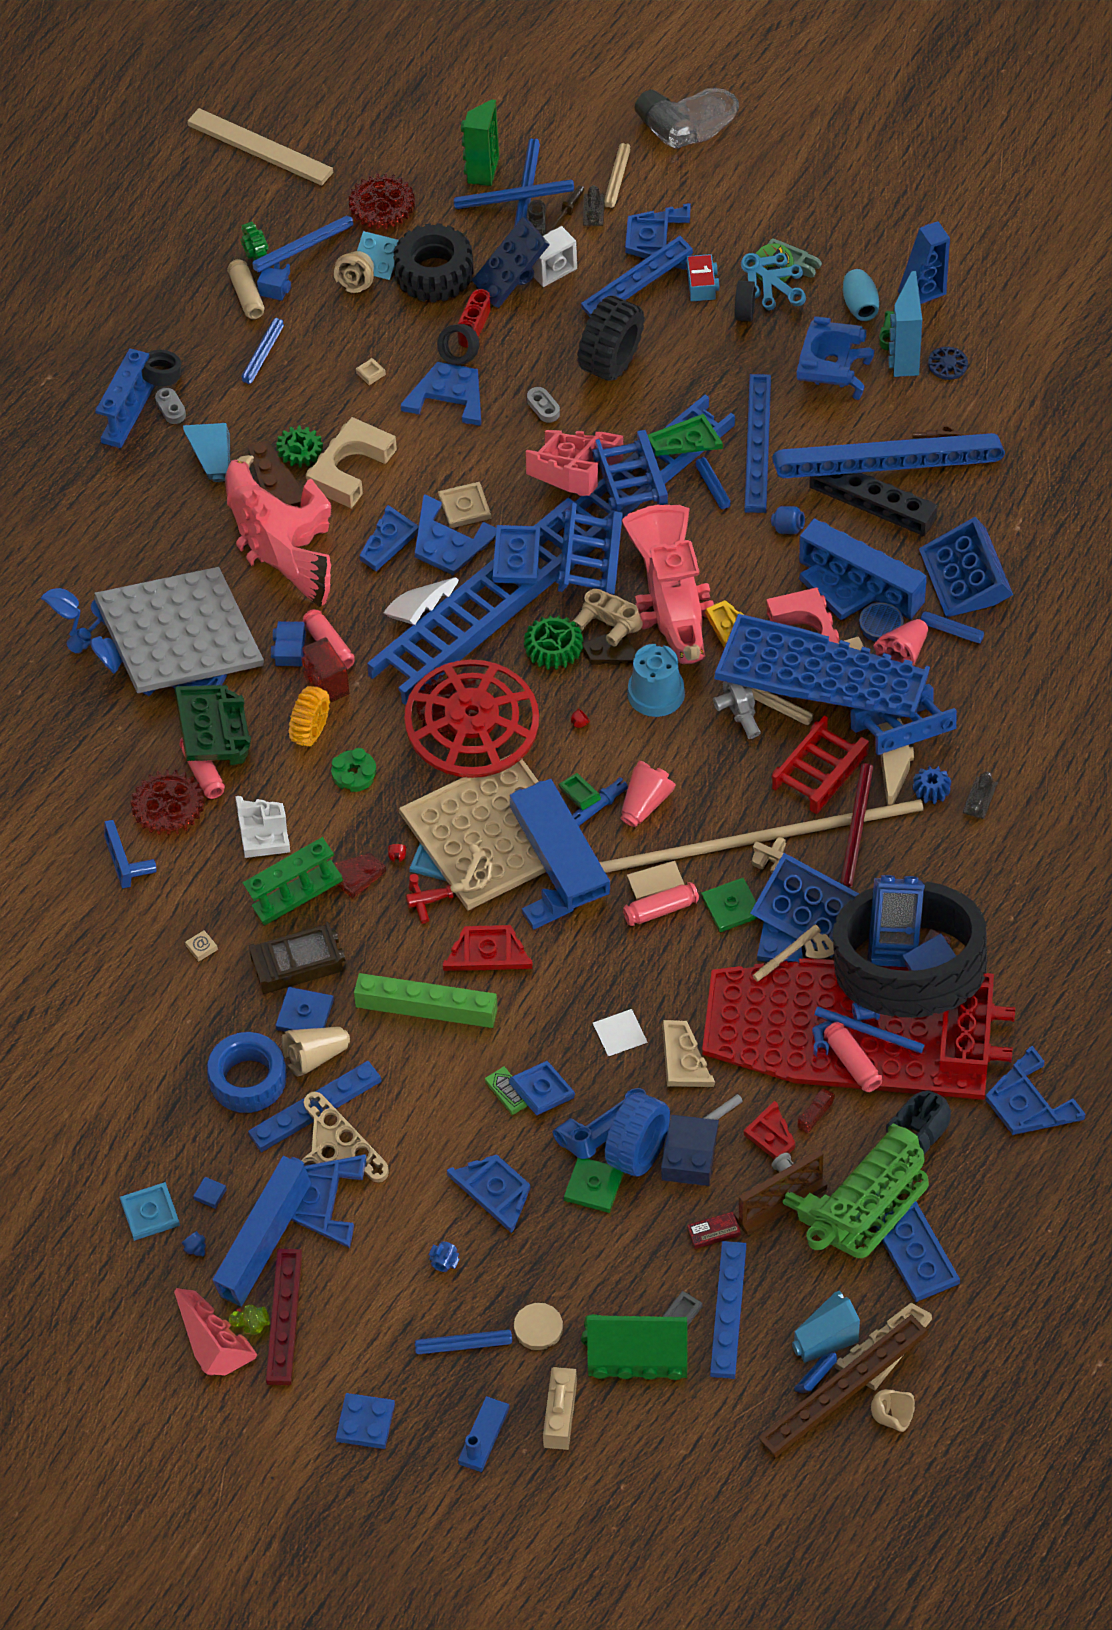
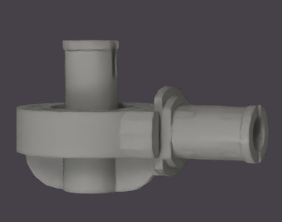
M724 681V694L713 698L716 710L720 711L730 707L735 715V721L741 722L748 739L759 736L761 731L753 718L755 714V709L753 708L755 700L751 688Z

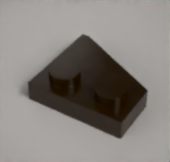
M609 633L583 643V651L591 665H602L605 663L619 665V662H633L636 654L626 635L619 641L617 646H612L607 642L606 635Z

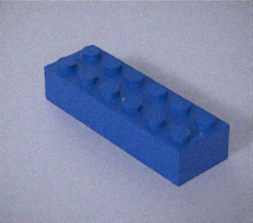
M815 518L800 535L799 563L809 568L816 564L839 575L840 580L848 584L854 583L859 586V590L866 594L870 592L876 595L875 602L889 603L897 607L902 616L910 620L925 603L926 575L921 571L915 570L900 560H895L882 551H877L864 542L858 541L848 536L845 532L838 531L827 523L820 522Z

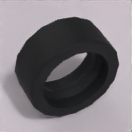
M738 281L735 294V320L751 322L755 306V282Z
M454 324L444 328L437 340V349L440 356L446 362L453 365L464 364L473 360L480 347L477 333L465 324ZM454 332L463 333L468 341L467 353L461 357L454 356L449 349V337Z
M167 350L147 352L149 353V358L142 369L143 379L147 383L155 386H169L180 379L181 360L175 353ZM154 366H165V367H168V368H170V369H167V370H158V369H155V368H152V367H154Z

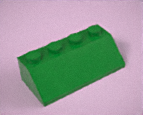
M494 99L468 111L466 119L461 122V132H464L462 146L465 147L463 161H466L464 175H467V183L492 186L500 157L496 100Z

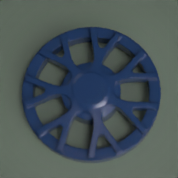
M949 346L940 347L930 354L928 367L935 376L941 379L952 380L961 377L966 372L968 359L957 348ZM941 352L944 354L942 357L938 355ZM932 360H939L940 362L932 363ZM956 364L963 366V369L961 370L956 367ZM940 367L942 371L938 372L936 369ZM954 371V374H948V372Z

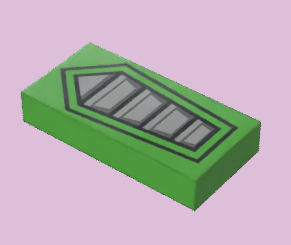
M504 1066L486 1077L485 1083L510 1114L514 1115L528 1105L509 1084L512 1075Z

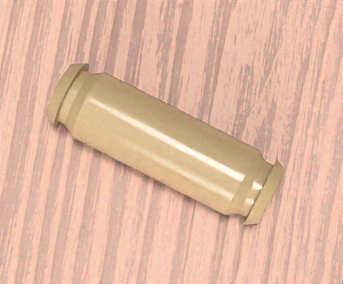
M241 259L233 260L228 266V273L243 311L248 318L257 319L263 315L265 307L249 267Z

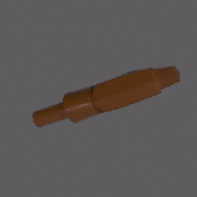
M943 425L939 430L912 433V438L963 436L962 433L947 425Z

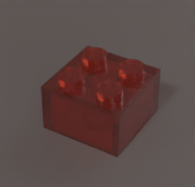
M326 637L302 648L303 657L301 660L305 667L303 674L308 683L312 682L314 687L327 691L330 703L350 694L347 668Z

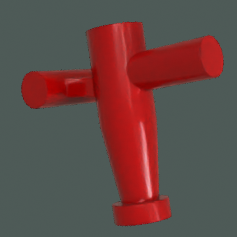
M412 874L409 878V890L415 893L407 894L406 902L408 908H417L420 922L424 924L430 921L425 904L433 903L446 897L451 899L454 896L450 889L451 885H446L445 888L421 891L418 886V875Z

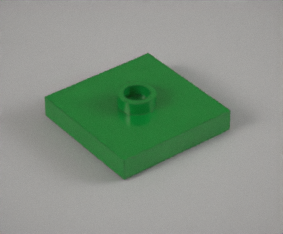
M744 878L701 893V898L719 933L758 919L750 914L756 904V900Z
M578 1158L564 1195V1201L610 1213L624 1172L609 1166V1164L587 1158Z

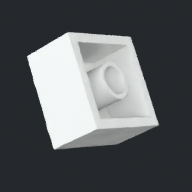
M563 226L543 236L550 245L532 266L534 270L533 277L542 287L577 269L576 240Z

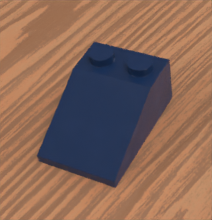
M671 1115L661 1166L663 1181L710 1186L719 1120Z

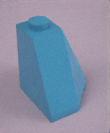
M227 424L184 425L185 435L208 479H212L214 482L225 481L226 471L230 463V433Z
M840 1291L835 1292L795 1331V1339L792 1342L795 1354L797 1356L801 1355L804 1363L859 1343L860 1319L850 1299L847 1297L843 1298V1294Z

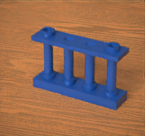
M129 348L95 412L107 416L108 425L101 436V443L118 448L122 447L155 385L147 383L142 376V369L149 358V353Z
M646 430L637 431V440L632 444L607 449L602 448L600 439L595 440V449H592L595 462L599 463L610 495L609 506L611 511L621 512V506L650 500L657 502V505H668V493ZM631 452L640 453L641 455L638 460L608 465L606 457ZM637 468L646 470L644 476L614 481L612 473ZM643 484L651 485L652 487L651 492L619 498L617 492L619 489Z
M572 503L568 509L564 510L562 522H565L561 566L556 576V583H559L558 591L563 592L570 583L600 589L614 595L622 513L614 511L609 518L601 519L576 514L577 503ZM575 522L604 528L606 538L602 540L574 534ZM573 543L602 548L604 558L599 560L572 554ZM574 563L599 568L600 571H603L602 579L595 580L570 575V565Z
M926 684L916 712L927 709L932 716L922 718L915 713L914 718H910L913 722L902 725L897 719L903 716L854 708L851 709V729L855 733L868 729L876 737V754L880 755L956 729L957 710L953 708L942 712L933 704V687L930 684ZM887 722L893 729L883 732L877 725Z

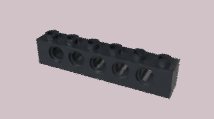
M863 473L810 476L809 488L924 537L937 519V505L933 502L917 497L910 492H905L891 484H886L872 476H867Z

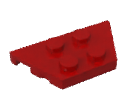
M511 925L464 926L459 940L451 948V954L443 962V971L533 969L532 960L527 956L524 946L517 939Z

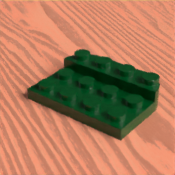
M226 685L175 687V698L186 761L229 760L230 765L243 764L249 754L251 736L248 733L245 717V701L243 696L228 690Z

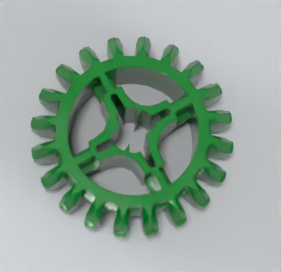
M550 614L549 618L545 619L541 616L540 622L534 620L533 626H528L527 632L524 635L526 655L531 659L532 663L537 662L539 668L543 665H546L547 670L550 667H554L557 670L561 665L566 668L567 663L573 664L574 659H579L580 652L583 650V636L580 627H576L575 621L570 622L568 617L561 619L560 615H558L557 618H553Z

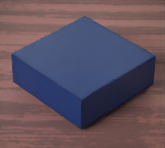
M205 1177L194 1194V1200L216 1209L227 1190L226 1185Z

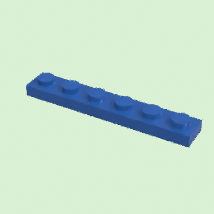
M678 236L581 303V308L591 317L598 303L602 302V299L607 296L614 295L623 300L628 299L686 259L687 256L692 255L693 249L681 236Z
M366 1061L315 1092L322 1094L336 1109L382 1082L381 1076L371 1063ZM305 1098L248 1131L249 1137L261 1153L314 1122V1119L305 1109ZM311 1100V1107L315 1106L321 1114L323 1110L319 1105L320 1100Z
M722 1241L710 1377L735 1379L746 1243Z

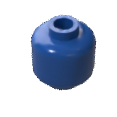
M780 506L775 514H772L771 524L779 534H797L800 532V529L804 528L805 516L796 506Z

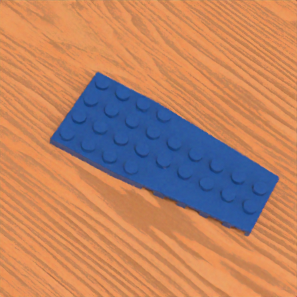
M738 614L715 671L714 679L792 698L796 697L914 718L930 667L926 666L925 669L913 666V661L905 659L901 663L891 660V655L886 653L881 657L871 654L870 649L862 647L861 650L854 649L846 641L840 640L838 644L829 641V636Z

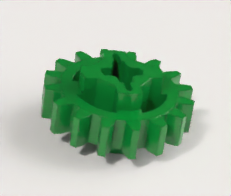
M253 222L241 225L243 234L240 240L247 258L255 261L267 255L269 247L262 230L256 229V225Z
M298 426L297 430L289 427V432L283 430L282 436H278L276 451H278V457H283L284 463L290 461V466L296 463L301 468L303 463L310 466V461L317 462V457L323 451V442H321V436H316L315 430L309 432V427H306L305 430H302L301 426Z

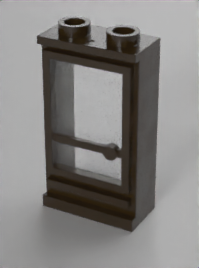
M326 922L323 926L257 945H248L250 958L254 962L263 995L343 972L342 962L346 961L342 948H337L336 943H339L336 930H331L329 922Z

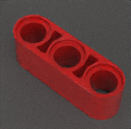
M478 289L471 294L458 324L470 326L477 333L478 337L491 310L490 295L486 290ZM457 332L459 345L468 348L466 336L461 332Z

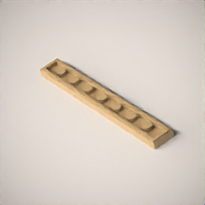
M200 108L188 120V126L321 186L333 174V168Z

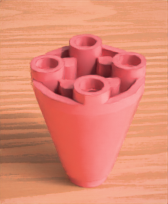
M916 619L883 634L873 646L876 655L882 657L886 653L891 655V660L903 663L906 659L913 661L912 665L914 666L926 639L928 626L924 621Z
M638 761L631 775L620 819L627 825L636 827L673 792L676 786L673 781L668 779L669 774L663 769L657 768V770H654L647 763Z

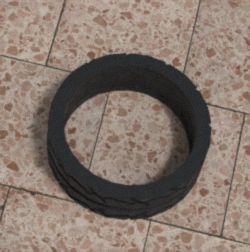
M927 881L926 883L922 882L925 888L923 891L920 927L942 931L953 936L965 948L959 955L939 966L923 970L902 971L877 966L866 961L855 952L864 941L869 939L873 888L867 889L855 896V899L850 900L840 910L835 919L837 922L834 923L833 927L834 967L840 988L848 998L858 1005L860 1004L863 1008L892 1017L894 1015L906 1018L931 1016L934 1013L940 1014L954 1009L966 1002L968 997L971 998L980 989L985 979L984 974L987 972L986 922L981 910L973 900L945 885ZM883 893L880 927H912L914 894Z

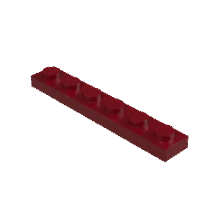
M277 1249L266 1374L267 1385H292L302 1249Z

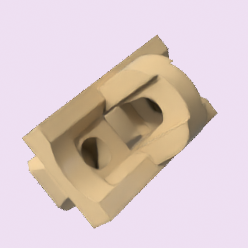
M778 837L772 848L756 841L753 846L755 853L751 861L752 865L759 869H764L767 861H771L774 863L770 870L773 873L783 855L786 846L785 839Z

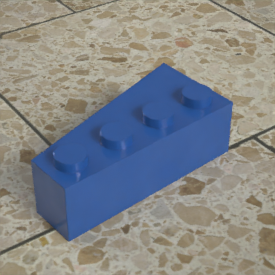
M938 221L919 228L898 289L900 294L911 272L916 271L920 304L946 295L950 237Z

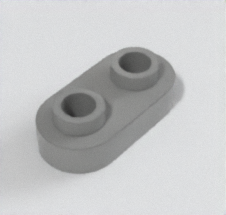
M534 387L528 391L527 402L542 421L554 422L559 418L560 407L546 389Z
M163 388L157 391L155 395L156 404L166 421L171 424H178L184 421L186 418L185 407L176 392L170 388Z

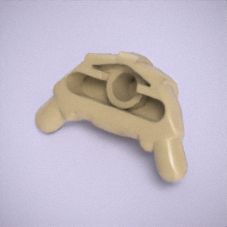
M475 843L469 846V850L472 853V862L466 870L465 877L460 880V883H454L450 886L452 892L481 891L492 878L493 864L489 861L485 852L481 851Z

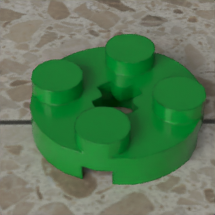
M355 748L333 758L331 772L333 781L339 788L343 789L344 787L350 789L351 792H358L371 786L377 769L371 755L362 748ZM351 768H358V773L355 774L354 772L348 771H350Z

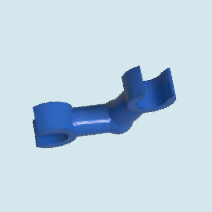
M827 1020L812 1028L815 1040L813 1053L816 1057L817 1048L819 1047L824 1048L826 1055H828L829 1045L824 1041L823 1033L829 1025L834 1023Z

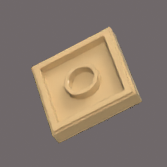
M480 482L438 491L449 528L491 519V513Z

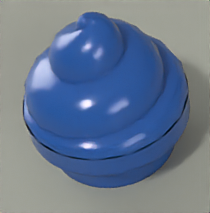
M197 1231L191 1234L182 1242L185 1247L184 1251L190 1255L204 1256V1249L206 1247L204 1235H200Z

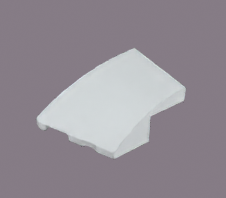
M454 577L407 591L397 597L387 607L384 614L389 618L416 625L425 610L432 611L441 596H450L459 580Z
M235 796L245 858L289 853L290 844L283 803L266 802L259 799L256 802L244 801L242 796Z

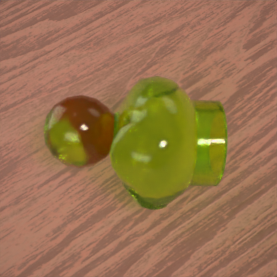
M248 1305L244 1308L243 1313L240 1309L232 1312L229 1316V1323L235 1328H240L244 1325V1333L257 1335L263 1330L264 1326L270 1324V1319L264 1306L258 1308L254 1305Z

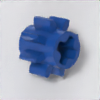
M444 1241L439 1243V1246L433 1244L428 1254L430 1255L429 1260L432 1261V1267L441 1272H447L450 1267L455 1269L459 1262V1253H456L457 1248L453 1244Z

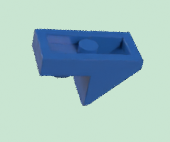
M542 889V899L522 908V914L533 930L574 911V909H567L558 891Z

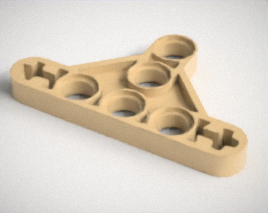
M319 1092L307 1094L304 1099V1106L307 1113L314 1119L312 1151L302 1159L304 1166L307 1163L317 1164L355 1157L358 1149L365 1148L369 1151L364 1173L373 1182H383L389 1175V1169L383 1158ZM311 1100H320L319 1105L323 1110L321 1114L315 1106L311 1107ZM335 1115L337 1117L336 1124L327 1126L324 1123L326 1116ZM345 1131L353 1134L352 1140L347 1143L340 1140V1135ZM332 1147L335 1150L334 1156L324 1158L322 1156L323 1149ZM372 1159L373 1164L377 1168L382 1166L383 1173L381 1175L379 1173L373 1174V1167L369 1164Z

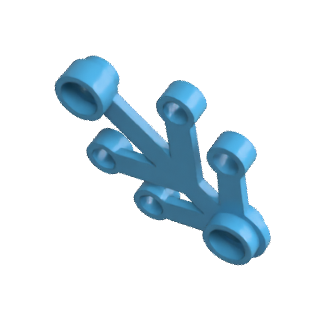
M748 253L743 257L741 267L744 272L748 273V281L755 282V289H757L755 299L761 293L757 286L756 273L763 277L764 298L762 304L766 310H772L776 306L772 296V285L787 295L793 306H801L805 303L806 295L801 288L792 289L779 279L780 277L792 276L794 279L800 278L803 275L800 265L794 264L787 268L767 270L763 266L776 264L778 267L786 266L788 260L785 254L778 253L775 256L760 258L757 254ZM779 258H784L782 262H777ZM751 262H755V265L749 267ZM795 269H799L797 274H793ZM796 297H801L799 301H795ZM772 301V304L767 306L766 302Z

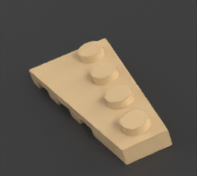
M910 1303L889 1319L886 1326L879 1331L876 1329L869 1335L870 1338L864 1343L854 1346L843 1359L840 1357L834 1364L835 1368L840 1371L911 1314L926 1327L932 1320L931 1313ZM902 1357L866 1386L876 1390Z

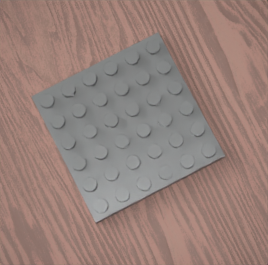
M219 567L96 592L94 595L96 604L137 693L263 666L264 659Z

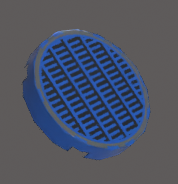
M882 602L865 607L859 619V627L863 631V635L872 641H877L883 634L903 625V616L898 608L889 603Z

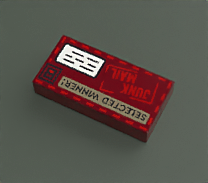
M733 1211L687 1225V1231L694 1249L741 1236V1231Z

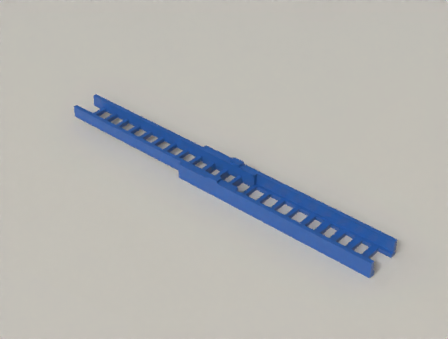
M705 394L665 428L704 414L719 438H721L735 426V415L730 413L717 423L714 420V416L706 411L709 408V397ZM704 451L682 453L675 460L669 455L657 456L668 464L660 471L664 484ZM634 452L624 462L638 460L641 455ZM634 469L612 473L613 480L619 481L623 478H634L630 474ZM604 478L598 482V487L590 496H581L575 502L567 498L534 525L540 526L541 529L539 557L548 563L542 569L538 568L537 584L515 583L519 588L509 595L492 582L493 559L450 594L449 597L439 603L432 611L422 617L416 625L411 626L367 663L368 676L371 679L375 678L390 664L409 678L399 687L402 703L406 705L415 685L425 675L444 664L463 659L556 581L557 572L560 570L562 553L556 557L542 547V545L549 540L562 550L563 538L557 533L565 527V522H562L563 512L572 503H577L576 514L593 517L585 509L595 503L609 513L603 519L609 518L615 510L611 511L609 504L600 498L608 491ZM647 484L635 486L638 490L632 495L651 492L652 487ZM617 490L619 498L629 496L622 490ZM642 502L621 506L622 519ZM576 524L574 525V534L602 540L606 538L604 528L593 526L585 532ZM573 543L572 554L585 557L596 547ZM571 563L570 571L574 568V563ZM487 586L504 600L494 608L476 593ZM471 599L486 610L488 614L482 619L477 620L460 606ZM454 612L472 627L464 633L446 618ZM438 625L456 640L452 644L447 645L433 634L431 630ZM423 638L441 653L432 658L415 644ZM407 651L425 666L417 672L399 657ZM442 672L431 678L429 681H427L420 688L418 693H422L437 679H439L443 674H445V672Z

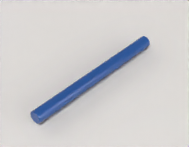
M818 1006L814 1014L832 1022H840L846 1027L919 1053L923 1052L925 1044Z

